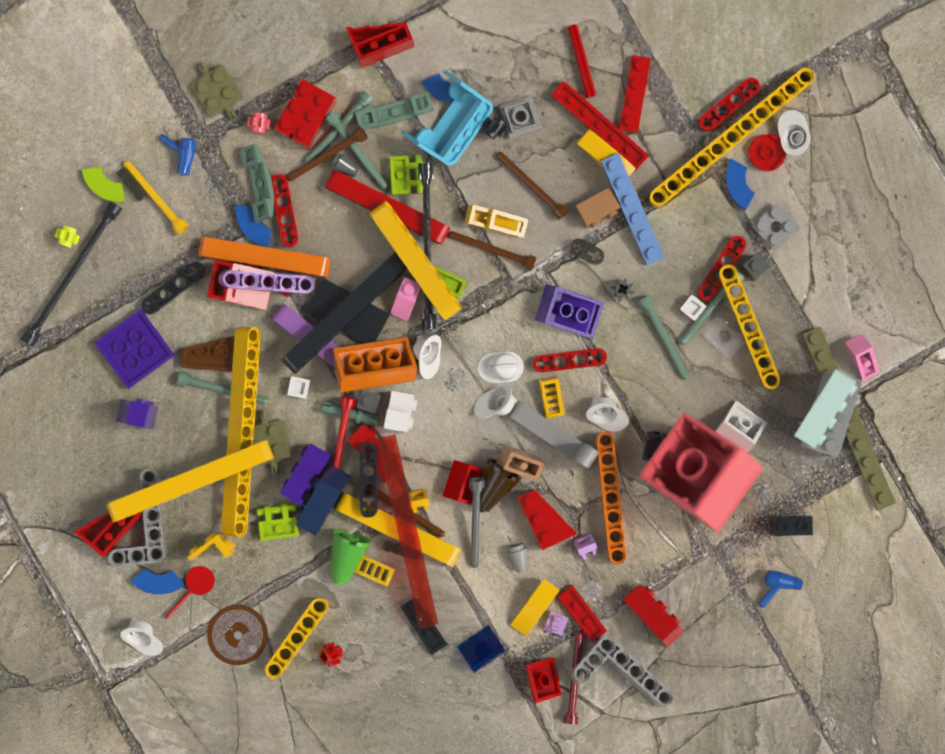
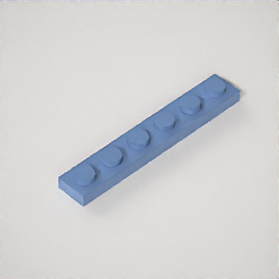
M619 153L600 160L645 264L648 266L665 258Z

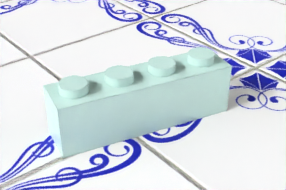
M836 369L794 436L813 448L817 444L821 446L827 437L824 435L827 428L831 430L837 421L834 418L837 412L842 413L846 407L845 399L848 395L852 397L856 391L857 386L855 383L857 381Z

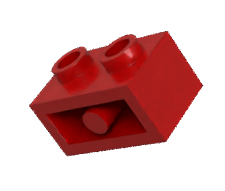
M454 460L442 496L471 505L473 492L469 488V479L474 477L480 478L482 468Z

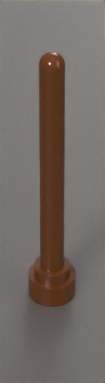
M358 126L353 130L354 132L351 133L350 137L288 174L287 180H295L355 142H364L368 139L366 132L361 126Z
M497 153V158L552 209L555 218L560 220L565 216L569 209L564 204H557L504 153Z
M454 231L448 233V237L521 263V266H524L526 270H533L537 258L529 254V256L525 255L524 257Z
M368 484L364 490L366 495L374 493L373 485ZM378 487V498L437 536H445L444 530L380 491Z

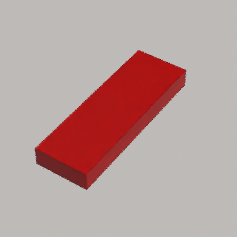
M573 585L557 596L592 643L607 632Z

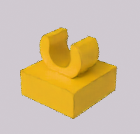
M427 489L408 492L410 509L413 508V511L417 513V507L424 506V510H428L429 499Z

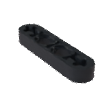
M199 262L189 264L142 301L143 311L150 315L159 312L204 277V266ZM194 266L197 268L201 267V269L199 270L201 274L192 275L191 278L193 279V281L190 282L189 278L184 273L187 272L190 275L193 272L192 268ZM180 277L186 279V285L183 288H179L176 285V280ZM169 289L171 297L166 300L162 299V290ZM157 295L158 299L161 302H163V304L160 305V303L157 302L156 304H154V310H147V302L150 301L151 303H153L154 301H156L157 299H155L154 296Z
M367 442L362 444L359 451L360 512L364 517L371 518L378 512V450L375 444ZM367 445L374 449V453L370 454V459L374 458V463H363V458L367 459V453L363 452ZM366 465H372L374 468V473L371 476H367L363 472ZM366 484L373 485L374 493L372 495L364 493L363 489ZM363 497L368 499L375 497V501L371 500V507H374V511H371L370 515L367 511H364V507H367V501H363Z

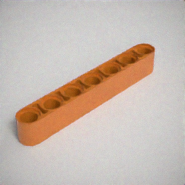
M201 237L198 256L240 264L247 263L252 266L328 278L331 258L208 237Z
M602 432L596 437V450L599 452L597 459L607 554L612 563L619 565L626 559V547L615 444L611 433ZM602 435L610 438L609 445L603 446L600 444V437ZM608 454L612 457L610 465L602 463L603 455ZM607 473L614 476L612 484L604 482V476ZM610 492L616 495V500L612 504L606 501V495ZM610 512L618 514V520L614 523L608 520ZM613 531L620 533V539L616 542L610 539V534ZM615 550H619L622 553V558L619 561L612 559V553Z

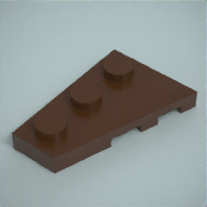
M235 336L183 348L181 368L232 372Z

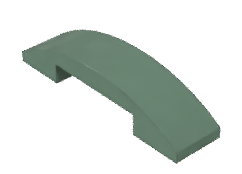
M428 91L380 107H371L357 111L355 114L358 125L364 130H369L408 120L431 112L434 109Z
M252 144L240 149L243 168L249 169L256 203L251 205L255 223H259L273 216L274 194L265 159L257 144Z

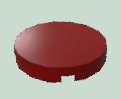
M762 134L751 142L748 149V157L750 163L756 169L762 172H771L777 170L784 163L786 152L783 150L780 137L774 134Z

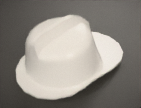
M796 110L784 112L778 121L781 145L787 154L799 156L808 149L811 141L807 121Z
M420 335L417 337L413 347V356L419 361V372L425 379L432 378L437 373L440 365L441 339L438 335L430 337Z
M514 352L489 353L483 356L478 363L479 375L483 380L490 383L516 381L521 377L524 369L522 359Z
M501 384L479 397L474 406V412L479 418H487L494 414L504 416L518 402L512 394L511 387L507 384Z
M594 397L591 407L586 412V417L589 421L607 431H621L629 423L627 414L617 408L614 401L607 397Z
M133 618L128 628L121 632L120 637L123 641L145 655L156 656L163 651L162 643L153 636L152 626L145 621Z

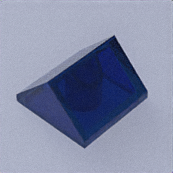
M489 625L457 646L473 673H476L506 652V649Z

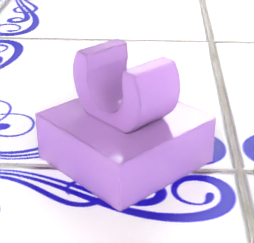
M591 533L573 540L579 555H582L584 559L587 558L585 554L592 551L593 555H596V549L598 548Z
M550 611L544 629L562 636L568 617Z

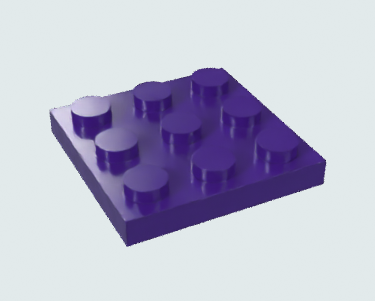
M142 309L95 342L98 349L128 389L176 356Z

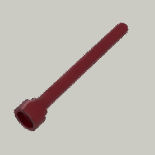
M581 631L576 632L572 669L581 660L583 632ZM578 670L577 673H576V675H577L578 678H579L580 670ZM572 680L568 711H566V715H563V723L578 725L579 717L576 713L578 684Z

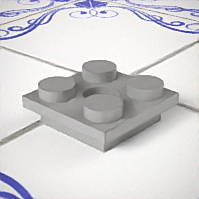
M532 96L499 106L509 139L542 129ZM518 112H523L526 115V119L523 122L516 120L515 115Z
M778 203L772 206L751 226L774 251L800 228ZM771 223H778L780 231L773 232L770 228Z

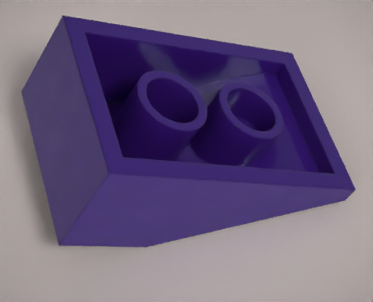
M546 284L534 321L593 339L604 302Z

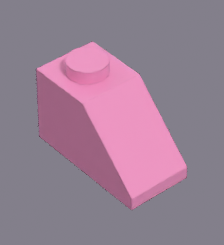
M404 277L390 313L391 315L408 322L422 289L417 282Z
M863 334L845 342L849 357L862 381L880 373L873 347Z

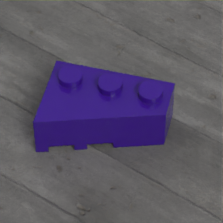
M137 398L136 402L121 399L116 421L153 430L158 407L153 406L154 402Z
M311 443L309 447L305 445L300 454L303 457L299 463L296 462L291 470V477L289 480H285L281 488L283 489L281 495L299 505H304V501L312 491L315 481L320 477L332 456Z

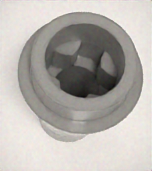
M523 543L510 545L508 547V554L517 573L527 571L526 547H524Z

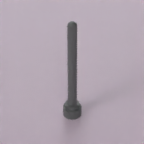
M479 477L469 479V488L473 492L472 568L478 567L480 492H482L485 482L483 478Z

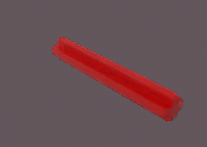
M573 24L568 26V32L586 98H593L596 96V91L578 25Z

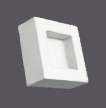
M691 295L679 310L695 321L707 306Z
M291 376L287 395L307 399L310 380Z

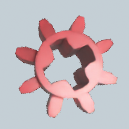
M253 113V117H248L247 126L251 128L252 133L265 134V130H270L271 121L267 119V114Z

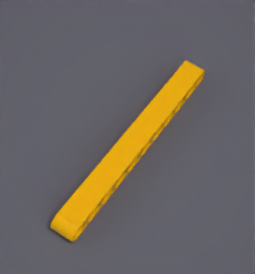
M809 68L799 70L661 183L649 195L650 205L655 208L662 207L805 90L814 80L813 71ZM806 74L809 81L803 82L800 79V75ZM785 87H793L794 94H788ZM771 98H777L780 105L773 106ZM756 111H764L765 117H757ZM748 122L751 127L750 130H744L741 127V123ZM727 134H733L736 137V141L729 142L726 137ZM719 146L721 154H714L712 147ZM704 158L707 165L699 166L697 159ZM683 170L691 171L692 178L687 179L683 177ZM675 182L677 184V190H670L668 188V183ZM660 194L663 197V201L660 203L655 202L653 195Z
M241 326L235 331L226 456L253 446L261 339L260 330L256 327ZM251 468L228 476L224 480L221 530L224 535L243 537L247 531Z

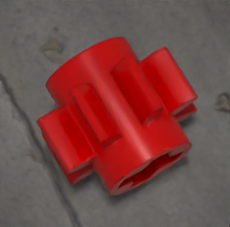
M334 642L322 645L323 650L319 653L321 662L328 664V667L340 664V659L343 657L342 648L339 645H335Z

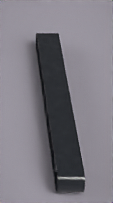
M396 251L281 359L294 375L408 269Z

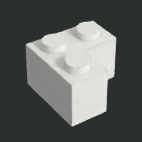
M396 391L391 392L384 429L408 433V430H412L414 418H411L412 411H416L418 400L414 399L415 395Z

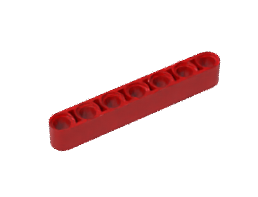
M332 170L324 186L326 189L370 211H373L384 201H387L407 229L424 236L423 213L336 170ZM430 217L431 241L442 245L450 227Z

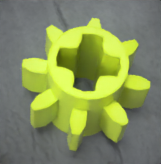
M63 225L62 230L57 228L54 236L58 239L57 244L71 248L72 244L77 245L80 238L79 235H76V229Z

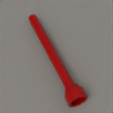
M341 396L340 399L342 415L332 463L338 469L340 468L350 410L355 407L356 403L355 398Z

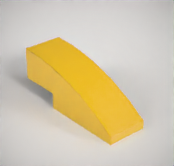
M590 129L576 143L602 168L600 160L618 153ZM620 155L625 169L630 176L636 168Z
M468 205L464 224L524 238L528 219L494 209L490 210L476 205Z
M543 578L510 626L526 636L557 595L559 589Z

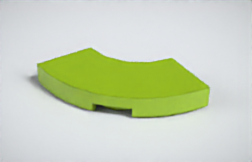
M102 167L82 169L87 185L96 195L107 201L125 203L123 183H115L108 180L103 173Z

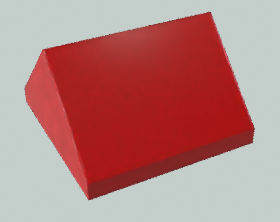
M554 657L525 663L534 704L562 695Z

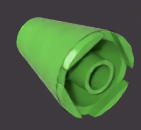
M336 529L332 534L330 578L339 585L349 582L370 545V539L357 532L349 534L347 533L348 530Z

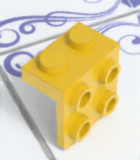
M215 533L204 540L206 544L203 546L201 544L190 550V556L187 559L189 561L194 560L214 544L226 558L236 552L234 549L236 545L230 538H226L223 533Z

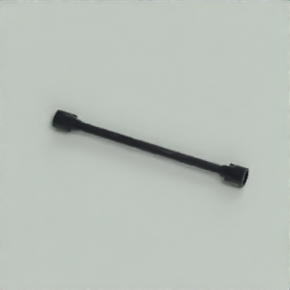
M418 163V179H421V184L423 185L422 195L424 198L423 247L425 255L431 262L429 185L431 184V179H433L434 169L433 163ZM425 294L426 307L424 314H421V329H437L436 313H433L432 302Z
M112 201L108 202L102 212V222L97 226L98 228H96L94 234L85 245L86 247L81 251V255L77 257L78 259H76L74 265H72L70 271L61 282L62 284L56 290L57 292L53 294L54 296H52L50 302L41 313L42 315L37 319L38 321L35 324L33 323L32 327L28 326L20 338L22 341L34 347L41 335L39 332L46 321L45 319L54 309L53 307H55L66 290L65 288L70 284V280L78 272L77 270H79L90 253L89 251L94 247L93 245L98 241L97 239L102 235L101 233H103L105 227L112 220H116L122 211L121 207Z

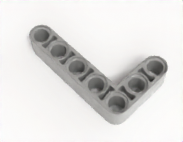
M518 401L508 416L585 469L591 466L599 454L597 450L586 443L580 442L521 401Z
M147 468L141 472V490L160 483V475L157 470ZM149 471L154 474L152 482H147L145 479V475ZM162 503L143 511L146 546L112 550L108 556L111 565L128 566L157 563L166 558L167 550ZM151 510H155L158 513L155 521L149 518ZM153 529L158 530L160 533L157 540L151 538L150 534ZM155 548L161 551L159 559H155L152 555ZM136 550L142 553L140 561H136L133 558V553ZM117 552H120L123 556V560L120 563L114 560V555Z
M609 636L597 640L570 673L571 680L574 683L582 684L587 682L600 666L607 661L655 706L665 707L673 702V693ZM602 641H606L609 644L608 651L603 650L601 646ZM617 654L623 656L624 660L622 664H619L616 661ZM590 655L596 657V665H592L589 662ZM631 667H635L637 669V677H633L631 675ZM578 670H582L584 672L585 676L583 680H580L577 677L576 673ZM646 680L652 683L651 690L646 689ZM660 693L665 694L667 698L665 703L659 700Z

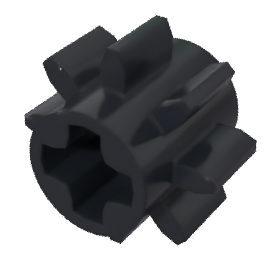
M496 116L493 119L488 117L483 123L485 127L483 132L493 140L496 137L501 139L505 134L506 130L503 128L506 124Z

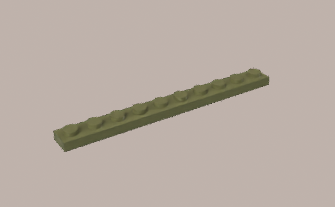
M821 327L802 334L820 378H822L824 371L834 373L838 366ZM854 407L845 437L875 507L879 511L896 504V501Z

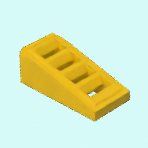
M552 376L538 379L545 418L565 415L558 377ZM553 383H554V385H555V386L547 387V388L544 387V385H547V384H553ZM556 391V394L546 396L547 392ZM553 399H557V400H558V402H553V403H548V404H547V401H548V400H553ZM559 406L558 410H548V408Z
M364 555L355 573L388 587L395 568ZM363 560H366L367 563L365 565V568L363 571H361L360 567L363 563ZM373 563L374 566L372 568V571L370 574H368V568L370 564ZM379 566V567H381L380 572H379L378 576L375 577V576H374L375 571H376L377 567ZM386 569V570H388L387 575H386L385 579L382 580V579H381L382 574H383L384 570Z

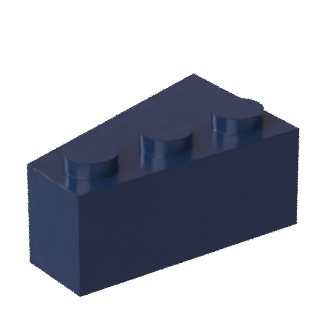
M331 465L322 478L318 477L313 485L315 490L306 497L304 502L307 505L305 508L302 506L297 514L299 519L296 525L316 536L351 476Z

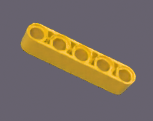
M318 597L311 602L265 667V673L269 678L276 679L285 671L329 608L328 601L325 598ZM317 601H322L325 605V609L321 612L317 611L314 607ZM305 617L313 619L312 627L304 625L303 620ZM293 633L301 634L302 641L300 643H295L292 640ZM284 648L289 649L291 652V656L288 659L281 656V650ZM276 664L279 667V673L272 674L269 670L270 665Z

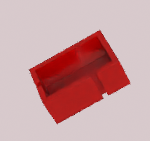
M302 79L294 92L296 98L291 97L274 129L277 133L289 140L293 139L295 143L309 150L325 123L324 119L329 116L337 100L335 96Z

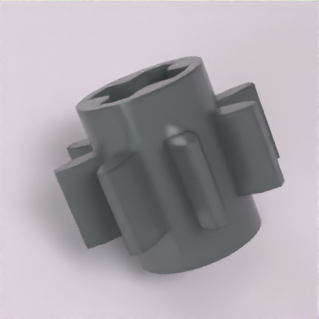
M627 278L623 282L616 279L617 286H611V289L615 290L612 297H619L618 302L624 297L628 301V294H634L630 290L633 283L628 285L626 283ZM620 285L622 288H627V290L625 291V295L623 293H618Z

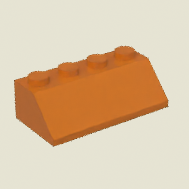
M408 337L333 348L335 373L340 393L412 382L416 379L417 366Z

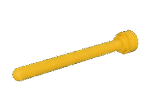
M125 161L124 167L172 222L173 231L177 235L182 234L189 227L188 223L184 219L177 218L132 163Z

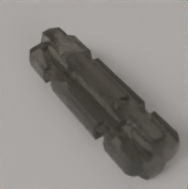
M125 168L120 169L117 175L123 180V183L130 192L135 194L134 197L139 202L145 199V192L142 189L140 190L141 187L131 175L129 176V172Z
M385 540L383 544V550L393 551L392 553L403 557L408 556L413 560H418L419 550H411L410 547L397 543L393 544V542Z

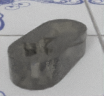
M575 239L570 245V251L573 255L591 265H599L604 259V253L600 248L583 239ZM579 242L582 243V248L587 250L586 253L582 250L576 252V248L573 245H578ZM588 251L593 254L595 252H598V256L601 259H596L595 261H592V256L587 254Z

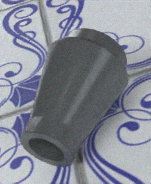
M340 153L336 154L330 164L333 170L355 177L359 170V167L348 157Z

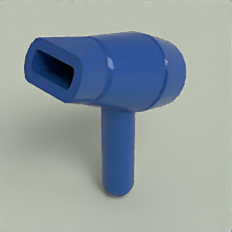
M160 135L159 140L178 153L177 173L189 176L195 156L196 141L191 138H182L180 144H177L166 135Z
M768 570L764 581L765 585L771 588L760 600L759 606L764 608L779 589L801 590L803 586L802 579L780 571Z

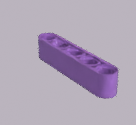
M226 270L221 272L218 277L220 285L226 288L310 293L315 286L311 277L300 275ZM227 274H231L233 277L231 284H227L225 281ZM247 275H249L252 280L251 284L248 286L244 282V279ZM266 276L270 279L268 287H265L263 284V279ZM284 278H286L289 282L287 288H284L282 286V280ZM302 280L307 282V287L304 290L300 286Z
M284 303L272 317L274 321L300 341L314 328ZM331 341L317 355L335 368L333 348H339V346Z

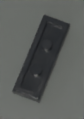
M417 596L400 606L431 655L448 645Z

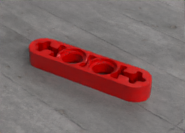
M752 77L742 82L702 115L698 122L699 128L704 132H710L757 94L760 89L759 81ZM748 82H749V84H753V83H754V84H755V87H754L755 91H753L752 89L749 90V91L746 93V95L748 96V97L746 98L744 92H742V91L739 90V89L742 88V90L744 91V90L748 87V84H747ZM739 94L742 97L741 103H733L731 100L732 95ZM725 106L727 114L720 116L717 113V108ZM713 112L715 119L711 122V127L708 125L706 127L703 126V119L709 120L713 116L710 113Z
M276 174L271 178L281 241L286 247L292 248L298 244L299 236L289 184L284 175ZM277 178H280L281 181H285V183L282 184V190H287V193L281 192L277 195L275 194V192H279V187L277 185H274V183L277 182ZM282 196L288 198V204L284 207L278 205V199ZM284 215L291 216L292 222L289 225L282 224L281 218ZM294 227V230H290L295 239L289 244L288 241H285V238L288 237L287 231L283 232L282 229Z
M734 236L729 240L698 289V297L702 301L713 299L723 284L722 281L715 282L711 278L714 271L720 272V269L724 266L722 257L725 255L732 258V265H735L743 253L746 241L742 236ZM740 240L742 248L738 247L734 252L738 254L737 256L727 251L728 248L730 251L733 249V241ZM725 268L723 270L724 277L727 278L728 274L732 270L731 268ZM708 280L711 284L716 285L717 288L712 287L709 291L711 296L704 297L702 289L708 288L710 285L706 283Z
M597 348L540 355L534 359L533 367L537 372L545 373L601 366L607 360V353L603 349ZM590 352L591 357L595 356L596 352H600V355H603L604 358L601 359L600 363L594 359L590 360L592 364H588L586 353ZM577 354H582L585 357V362L582 365H577L574 362V357ZM562 356L566 359L564 367H558L555 364L557 357ZM548 357H552L554 369H550V365H545L544 369L536 366L539 359H543V362H549Z

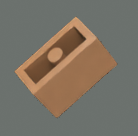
M609 187L576 205L575 208L585 227L591 226L594 228L602 223L601 219L605 217L610 219L619 214L618 210L621 207Z
M505 444L497 459V463L504 470L536 481L545 464L538 456Z

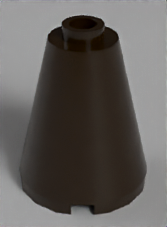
M488 458L481 476L485 480L484 488L480 492L481 513L485 511L490 512L521 480V477H518L519 474L504 470L496 463L497 459Z

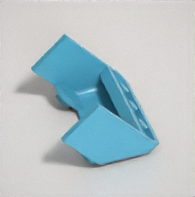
M444 70L443 73L454 80L449 88V96L454 99L433 131L429 128H423L415 137L402 130L401 134L418 147L450 166L459 160L480 130L485 120L491 114L493 104L454 75Z

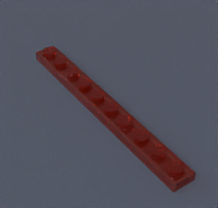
M394 434L377 438L419 628L438 624L437 614L397 437Z

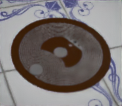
M231 605L221 609L212 618L208 627L207 638L210 649L218 659L231 665H244L254 661L263 652L267 643L268 631L264 619L256 610L245 605Z

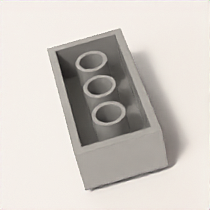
M823 372L814 403L833 373ZM857 381L855 383L857 386L856 391L852 397L848 395L844 402L847 405L842 413L837 412L834 418L837 421L831 430L827 428L824 435L827 437L822 445L819 446L817 444L813 448L802 441L801 446L839 457L862 382Z

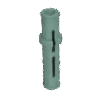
M324 400L321 413L341 417V405ZM352 408L349 414V420L356 421L357 424L364 423L377 427L380 415L364 412L362 409L356 410Z

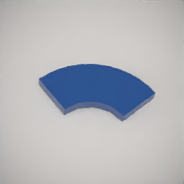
M439 73L422 81L426 90L435 98L448 103L454 101L449 96V88L452 83L444 80Z
M730 159L725 176L727 188L733 201L740 208L746 210L755 194L746 183L745 174L748 167Z
M236 205V217L243 233L255 244L269 248L272 229L263 226L260 222L255 223L252 207Z
M145 568L131 580L136 587L151 594H168L185 586L184 582L174 571L158 575Z

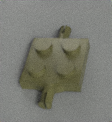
M204 62L198 64L197 67L203 75L199 80L192 83L191 86L210 117L226 111L231 121L238 116L232 107L243 98V95L225 66L222 64L216 69L209 71Z
M266 410L258 411L261 423L254 426L253 445L265 440L268 441L274 458L263 463L270 464L271 475L280 474L277 462L292 457L284 420L268 421Z

